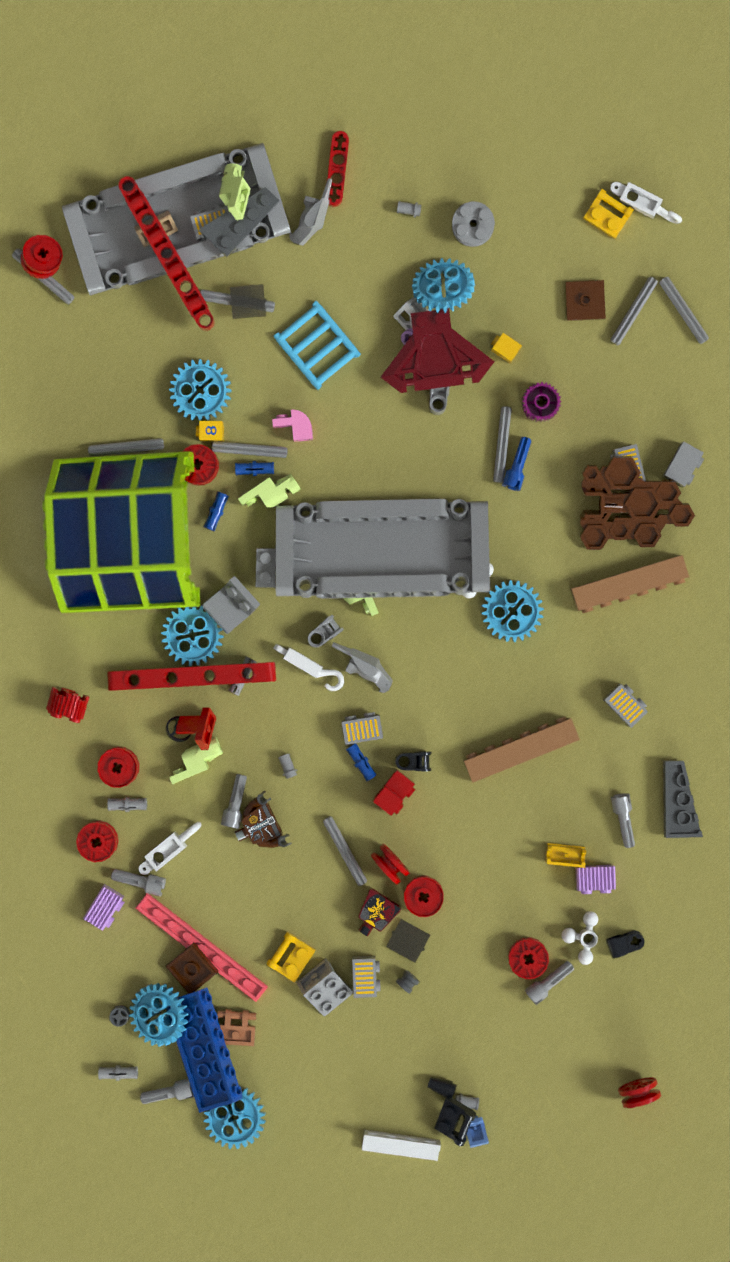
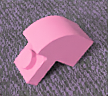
M291 410V417L289 418L287 414L276 415V419H272L273 428L292 427L294 442L313 440L311 422L303 412Z

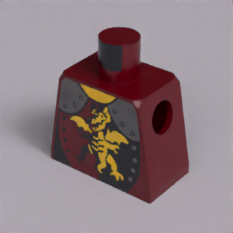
M371 887L358 915V918L364 921L359 931L365 936H369L373 928L381 932L401 911V906Z

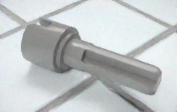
M236 775L229 806L223 811L221 825L239 828L242 818L239 810L247 776Z
M629 793L614 795L611 797L613 812L619 818L624 847H634L635 841L629 812L632 810Z
M114 869L111 875V879L114 881L144 888L146 893L159 897L162 896L161 889H164L166 884V878L152 874L144 877Z
M566 961L543 981H535L524 991L533 1003L538 1005L548 997V991L574 971L573 965Z
M184 1079L175 1081L171 1087L141 1093L140 1099L142 1104H148L170 1098L184 1100L193 1098L194 1095L189 1080Z

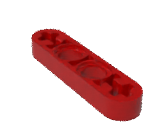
M344 131L335 132L331 142L327 180L328 178L331 179V176L336 173L342 177L340 183L335 184L332 182L331 187L334 188L341 187V190L337 189L336 192L337 197H340L339 199L332 202V199L328 198L330 200L329 206L332 207L339 206L343 200L349 149V137ZM339 136H343V139L346 140V142H342L341 147L342 150L345 149V152L341 150L334 151V148L338 149V141H335V139H339ZM338 154L344 158L343 163L339 165L333 162V157ZM333 188L330 189L329 196L333 195Z

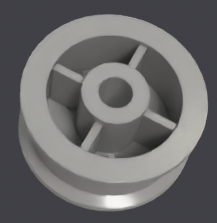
M467 202L461 205L454 213L452 231L455 238L463 245L470 247L480 246L490 239L494 230L495 221L493 213L486 205L480 202ZM475 222L477 225L475 227H471L470 223Z

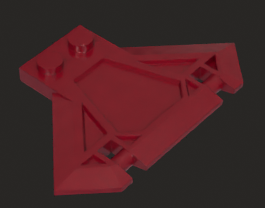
M447 308L446 313H444L443 309H440L438 313H436V310L411 313L412 336L381 375V378L400 393H406L407 386H414L415 391L464 385V379L472 378L473 384L481 381L495 361L452 329L449 308ZM470 365L471 370L463 371L462 366ZM413 373V378H405V374Z

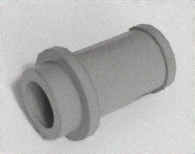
M399 201L397 213L414 215L416 218V216H420L422 205H419L418 202L412 204Z
M290 753L278 757L284 771L283 776L286 779L296 776L297 769L294 768Z
M463 1094L455 1096V1099L470 1109L478 1110L479 1098L463 1096Z

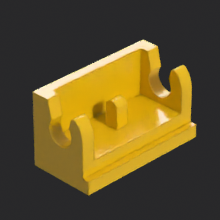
M547 843L545 862L551 865L585 868L586 849L584 846Z

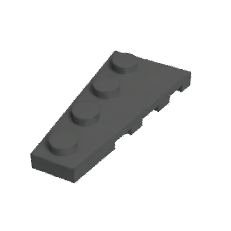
M265 187L248 198L243 219L236 220L232 213L227 211L198 231L223 255L228 257L280 200Z
M682 760L663 761L664 838L703 837L698 823V815L694 807L693 795H691L689 787L690 783L685 763Z

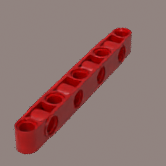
M129 176L123 177L119 181V189L175 289L198 327L203 331L211 330L214 327L215 321L208 309L209 307L149 202L133 178ZM126 183L133 184V188L130 191L123 189ZM145 217H152L153 219L150 224H143ZM164 250L172 251V255L169 258L162 257ZM185 283L191 284V289L188 292L181 290L182 285ZM203 317H209L211 320L208 325L203 326L200 324V320Z
M275 662L108 671V691L276 681ZM246 668L252 670L253 674L250 679L244 676ZM209 670L213 671L215 675L212 681L206 677V673ZM171 672L175 673L177 677L174 683L169 680ZM134 674L139 678V682L136 685L131 681V677Z

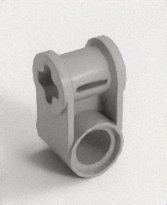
M450 387L430 389L429 409L433 414L441 415L445 412ZM435 401H441L443 408L437 410L432 404Z
M333 614L308 635V643L312 647L322 646L344 630L333 619ZM315 633L322 637V641L319 644L311 642V636Z

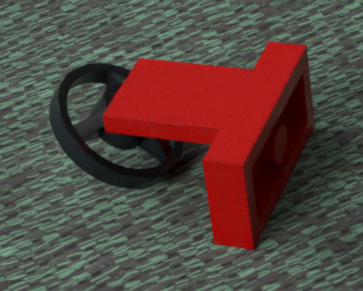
M203 707L201 716L172 717L166 724V733L170 739L176 742H184L190 738L191 734H196L194 740L201 750H209L216 716L210 707ZM175 720L174 731L170 733L168 725L171 721ZM175 734H189L183 739L174 737Z

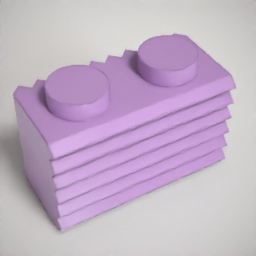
M614 865L585 866V868L575 867L576 890L581 891V894H592V890H600V893H611V890L616 889Z
M104 884L83 919L102 931L105 927L109 928L115 919L112 917L114 912H119L125 903L122 901L124 895Z

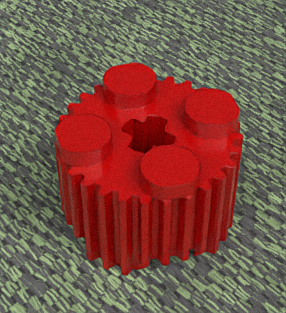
M52 687L46 710H48L52 717L61 719L62 716H65L71 722L80 723V720L84 718L89 696L83 694V697H80L76 691L61 688V691H58L56 687Z

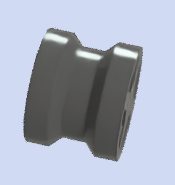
M405 970L403 976L398 978L396 983L410 994L413 991L412 988L418 985L420 981L411 972Z
M123 1005L114 1007L109 1016L111 1023L117 1027L125 1025L130 1018V1011Z

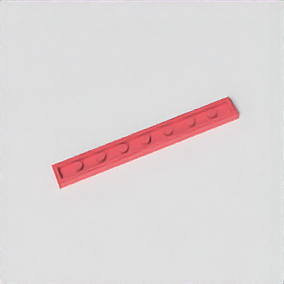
M147 893L135 908L187 948L194 942L218 969L220 975L255 1002L268 988L264 982L152 895Z

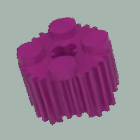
M537 382L536 385L530 386L525 391L522 398L523 401L521 402L525 416L531 419V421L535 420V422L539 421L540 423L552 419L561 407V396H558L557 389L554 390V386L551 387V384L547 385V382L545 384ZM539 398H543V401H546L543 407L536 403Z

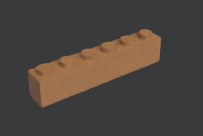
M683 555L570 590L576 610H582L583 614L593 611V606L600 605L603 608L612 605L611 601L616 599L619 602L629 600V595L637 593L639 597L648 594V590L655 588L656 591L665 589L668 583L673 582L674 585L684 583L685 578H688L689 574Z
M566 716L556 719V723L553 725L543 724L537 727L538 731L531 733L528 730L519 734L520 738L513 740L511 737L501 741L503 745L495 747L493 744L484 748L485 752L480 754L473 752L466 755L467 759L463 761L472 783L579 741L580 739L572 719H567Z

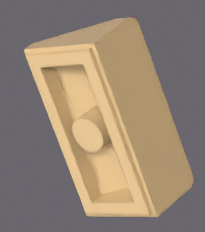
M169 211L157 215L167 236L178 231ZM153 218L143 222V224H150ZM136 225L134 228L143 247L150 245L140 226Z

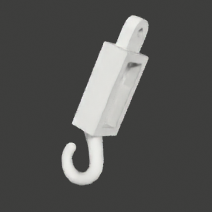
M619 182L611 184L610 190L613 194L621 197L620 203L628 207L630 206L654 219L657 213L672 223L679 224L682 222L681 216L672 211L668 212L660 206L663 199L628 182L627 186ZM633 191L637 193L638 199L636 201L627 199L628 192Z
M275 644L273 649L285 655L283 659L315 678L330 675L337 676L338 684L335 686H330L328 683L325 684L327 690L337 691L343 687L344 676L340 671L323 670L321 665L294 649L289 648L287 650Z
M194 823L180 835L176 831L145 856L146 861L139 866V872L143 875L148 874L153 869L157 872L187 847L184 841L201 827V823ZM156 852H161L164 856V860L161 863H157L153 858Z

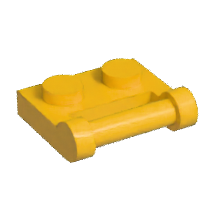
M601 189L583 219L616 239L634 209L630 206L629 208L606 194L607 191ZM601 200L623 213L622 219L599 205Z
M286 932L284 935L285 939L273 957L268 959L266 965L295 983L316 949L293 934ZM290 943L296 944L283 966L279 965L278 962Z

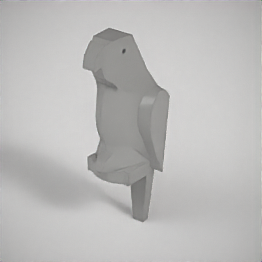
M328 178L321 200L305 196V209L301 214L299 227L293 234L290 233V240L293 243L303 246L318 230L323 228L330 201L328 198L332 179Z
M333 642L332 647L351 656L346 672L349 674L357 673L362 678L376 683L379 692L389 691L393 680L384 670L378 658Z

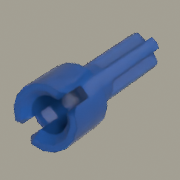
M521 437L512 468L506 471L502 486H508L510 490H521L525 477L522 471L531 444L530 438Z

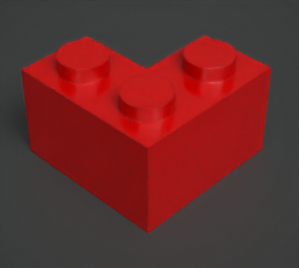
M397 769L373 798V802L390 816L393 813L397 815L403 808V799L405 797L409 798L416 790L413 788L415 783Z

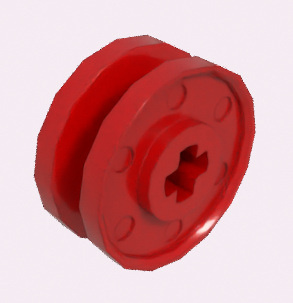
M36 235L30 237L25 242L20 256L21 265L30 276L37 279H46L52 277L58 271L63 258L61 246L54 238L47 235Z
M201 444L185 448L182 452L189 451L194 453V465L197 464L196 461L198 460L200 463H203L199 470L195 467L194 472H190L189 476H185V480L196 486L212 482L219 471V460L216 454L210 448Z
M115 747L101 755L97 771L100 779L106 785L113 788H121L129 785L136 779L139 773V761L131 750L125 747ZM116 762H117V764H120V763H121V765H122V768L120 769L121 772H120L119 770H118V771L115 770V767L117 766V765H116Z
M101 820L92 821L85 825L78 833L76 840L80 855L91 862H103L110 858L116 851L119 842L115 828L108 822ZM99 837L101 839L99 842H102V844L95 845L96 841L93 839Z
M383 843L380 845L383 855L380 856L378 853L373 852L370 856L395 884H399L401 880L397 873L401 872L407 876L410 872L395 853Z
M419 876L413 878L407 884L404 891V902L406 908L412 914L418 917H429L435 915L441 909L444 902V892L436 879L429 876ZM421 892H423L424 894H429V896H427V901H425L424 899H419V897L421 896Z
M524 937L517 940L511 946L508 953L509 965L512 971L518 977L524 979H535L541 976L546 971L549 963V955L544 944L532 937ZM532 954V962H525L524 956Z
M641 1078L618 1088L619 1095L627 1096L621 1101L623 1108L640 1107L658 1100L661 1097L660 1090L652 1089L658 1084L656 1078Z

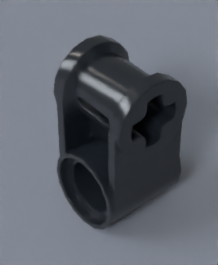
M401 752L395 757V764L400 770L431 771L430 755H432V752ZM402 756H406L409 759L408 765L404 767L400 766L398 762Z
M636 930L606 939L612 959L640 950L645 943L642 934ZM636 936L639 939L638 944L631 942L633 940L632 937Z

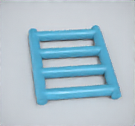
M315 301L311 309L282 333L278 332L273 337L310 383L319 390L324 381L352 358H357L361 354L318 301ZM318 313L325 322L292 348L285 339ZM330 328L337 337L304 363L297 354ZM340 343H343L349 352L316 378L310 371V368Z

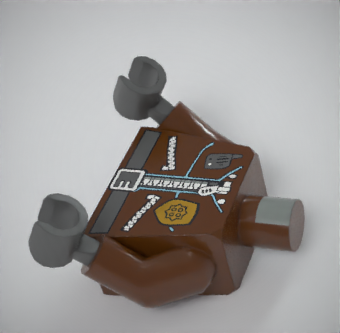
M263 791L251 800L243 811L241 822L244 827L235 831L236 837L239 842L249 837L252 844H257L259 847L275 848L289 846L292 843H287L285 840L289 834L283 835L268 803L271 797L265 799L263 794L266 791Z

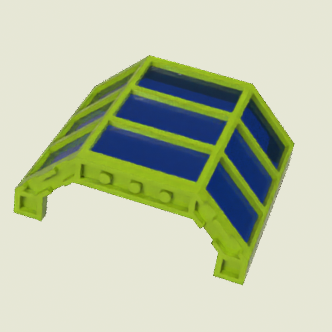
M193 452L54 459L42 508L46 518L43 521V528L46 531L44 548L47 551L45 568L48 570L61 613L200 607V587H195L194 582H191L188 576L191 575L187 482H184L185 476H189L190 472H194Z

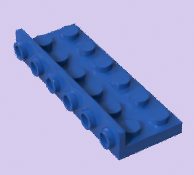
M208 988L177 997L178 999L184 998L181 1004L187 1005V1007L183 1011L189 1015L184 1017L188 1021L187 1024L183 1025L186 1030L181 1032L182 1037L177 1038L176 1042L199 1113L242 1099V1090L238 1084L236 1071L232 1065L230 1053L226 1047L224 1034L220 1028L218 1015L214 1009L212 996Z

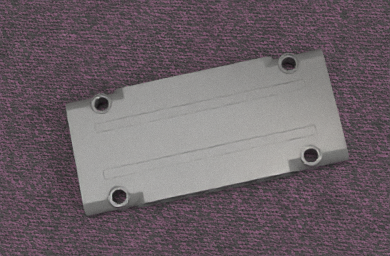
M263 143L242 150L235 149L229 154H216L135 180L156 216L169 211L178 231L168 237L186 268L225 256L207 239L197 241L190 216H193V213L199 210L207 212L217 205L226 206L219 197L221 180L224 176L225 166L234 163L233 159L236 156L244 158L238 165L242 166L241 171L245 170L244 179L251 188L249 197L266 187L280 201L231 254L251 248L256 243H265L269 239L291 233ZM126 183L123 189L130 191L133 188V184ZM119 185L99 192V195H89L83 200L62 206L90 296L113 288L119 289L126 284L134 285L167 274L151 245L143 247L134 228L139 224L128 207L119 189ZM90 202H96L97 206L95 209L89 210L87 208ZM150 216L145 217V218L143 219V222H145V221L151 219L152 217H150ZM258 229H265L266 235L258 237L256 232ZM164 250L162 253L163 258H169L172 255L171 250ZM117 274L120 276L117 283L110 282V278L113 275Z
M446 499L322 501L316 503V505L304 502L298 506H276V596H301L302 598L316 596L326 599L447 596L450 593L464 595L472 592H490L488 501L465 502L462 499H456L453 502H448ZM458 507L464 509L462 513H456L454 510ZM303 511L310 512V514L306 517L301 516V513ZM458 581L466 583L463 587H458L455 584ZM303 584L310 585L308 590L300 589Z

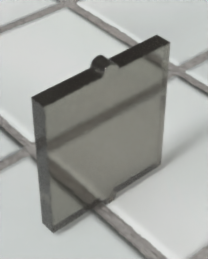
M263 284L230 287L231 301L229 304L232 306L233 319L266 316L265 302H267V299L264 296Z
M401 919L395 931H392V936L386 947L416 963L420 953L425 950L424 946L430 934Z

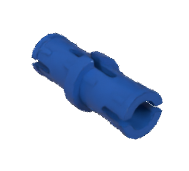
M252 461V463H235V474H253V476H257V474H274V462L257 463V461Z
M217 492L203 527L215 531L220 517L224 514L223 509L229 498L228 495Z
M356 743L346 749L355 763L354 766L358 767L366 782L377 775L368 763L367 756L363 755Z

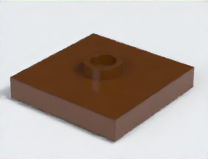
M604 280L565 282L567 321L606 319Z
M194 942L165 966L188 994L195 992L219 972Z

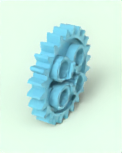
M441 258L440 263L433 260V265L426 263V269L420 267V273L416 272V278H413L412 289L414 298H417V303H422L423 308L428 306L429 311L436 308V313L440 309H443L444 313H446L447 308L454 311V306L461 308V302L467 304V298H472L471 293L474 292L475 281L473 273H470V268H465V263L459 265L458 260L451 263V258L447 262H444L443 258ZM442 273H444V277H445V290H446V297H445V298H443V294H442V281H441V274H442Z
M199 359L198 364L191 360V366L184 363L185 369L178 368L180 374H173L176 381H170L174 388L169 389V391L175 394L170 399L176 400L173 406H180L178 412L185 411L184 417L187 418L191 415L192 421L195 420L196 416L199 421H202L203 417L209 421V415L217 418L216 412L223 413L221 407H228L224 401L231 400L226 395L232 392L231 389L226 388L231 382L224 381L228 375H221L223 368L216 370L217 364L214 363L210 366L209 360L205 364H203L201 359ZM199 372H203L206 375L202 382L196 381V375ZM213 378V381L204 387L208 380ZM191 386L192 392L189 395H183V387ZM204 387L203 390L205 393L197 394L191 403H188V400L198 392L196 388ZM210 387H219L218 394L214 396L210 395ZM199 399L205 400L206 403L202 409H197L195 406L196 401Z
M509 580L508 586L501 582L502 588L495 585L496 592L490 591L491 597L484 598L488 604L482 605V607L486 608V611L481 614L487 615L483 622L490 623L487 629H494L492 635H495L497 632L499 633V640L505 636L506 642L509 641L510 637H512L513 642H516L517 637L523 641L524 634L531 637L529 631L536 632L537 630L534 626L541 625L537 619L544 617L539 614V611L544 610V608L538 607L542 600L536 601L535 598L539 594H532L533 587L527 590V583L521 587L520 581L513 585L512 580ZM509 592L516 594V602L509 603L506 596ZM524 598L523 603L516 609L517 615H511L502 625L501 621L510 612L508 608L515 607L519 600ZM523 605L531 607V613L528 616H524L521 613ZM496 607L504 609V615L501 618H497L494 615ZM512 619L517 620L519 623V627L516 630H511L508 626L509 621Z
M202 605L199 610H197V607H192V609L185 607L184 611L182 608H178V614L172 611L173 618H166L170 622L169 625L163 624L167 631L161 632V634L166 635L167 638L163 639L162 642H168L164 649H171L172 651L169 653V656L175 654V661L181 658L183 665L187 660L189 661V666L193 665V661L200 665L201 659L207 663V656L213 659L212 652L219 653L216 646L223 645L218 641L224 638L223 635H219V632L223 629L218 628V624L207 612L203 611ZM199 618L205 621L203 629H198L195 626V622ZM179 622L186 624V631L183 633L177 631V624ZM192 629L193 632L209 630V634L195 636V640H192V638L176 639L177 636L190 634ZM202 637H206L209 640V645L206 648H202L199 645V640ZM183 641H188L190 644V649L187 652L182 651L180 648Z
M159 983L150 984L140 989L141 992L135 994L137 998L131 1000L135 1005L129 1007L134 1011V1013L129 1015L134 1018L131 1024H136L137 1026L134 1032L139 1030L140 1034L138 1037L145 1036L144 1042L146 1043L151 1040L152 1046L155 1044L158 1047L162 1045L167 1046L177 1041V1038L182 1037L181 1032L186 1030L183 1025L188 1023L184 1017L189 1014L183 1011L187 1005L181 1004L184 998L178 999L179 992L173 994V987L167 989L166 984L161 986ZM169 1006L171 1007L170 1010L158 1016L157 1019L152 1020L149 1024L147 1023V1020L159 1014L160 1011L165 1010Z
M248 1088L242 1091L243 1098L240 1100L244 1103V1109L237 1108L236 1102L231 1103V1107L229 1105L221 1106L226 1109V1116L219 1114V1107L204 1112L205 1115L209 1116L204 1120V1122L209 1123V1126L205 1129L212 1130L209 1136H216L215 1143L221 1140L222 1147L228 1143L229 1149L234 1144L239 1149L241 1143L244 1147H247V1140L252 1144L254 1143L253 1137L259 1138L260 1134L257 1131L264 1130L260 1124L266 1122V1120L261 1119V1117L266 1115V1112L260 1111L264 1105H258L260 1097L253 1098L255 1092L249 1095ZM234 1114L235 1116L238 1115L239 1118L236 1120L232 1119L231 1116ZM244 1118L251 1121V1127L244 1126ZM226 1125H230L233 1127V1134H228L226 1132ZM238 1126L242 1130V1133H239Z

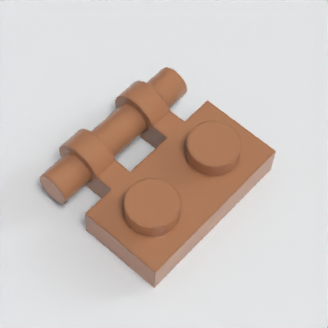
M226 1009V1011L218 1010V1018H225V1024L219 1023L223 1031L226 1045H255L256 1026L248 1025V1020H256V1013L249 1012V1010H243V1012L232 1011V1009ZM231 1019H242V1025L231 1024Z

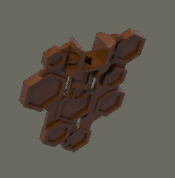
M613 456L608 465L602 466L600 471L596 465H586L582 471L584 479L581 482V488L585 496H599V510H583L580 515V524L583 528L580 538L587 550H602L608 539H636L640 547H655L662 536L661 531L666 524H674L675 527H688L695 517L689 503H682L678 499L681 491L674 480L643 481L642 478H639L641 472L632 456ZM611 490H630L629 493L611 492ZM659 509H668L669 511L667 514H659L658 517H654ZM612 513H629L630 517H615L613 521H607Z

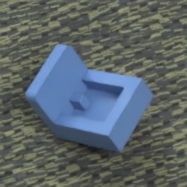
M475 1116L474 1121H471L467 1137L470 1148L489 1144L482 1117Z

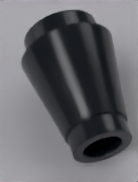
M431 1077L427 1088H430L446 1099L448 1096L453 1098L457 1084L450 1080Z

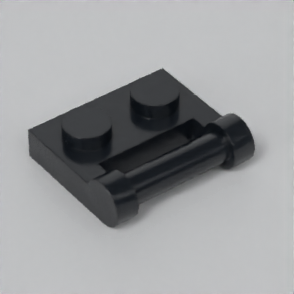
M448 1096L444 1101L434 1128L454 1140L456 1145L464 1146L466 1134L471 1121L475 1119L476 1113L456 1099ZM461 1115H463L464 1121L462 1123L460 1131L457 1132L456 1128L458 1122L460 1120Z

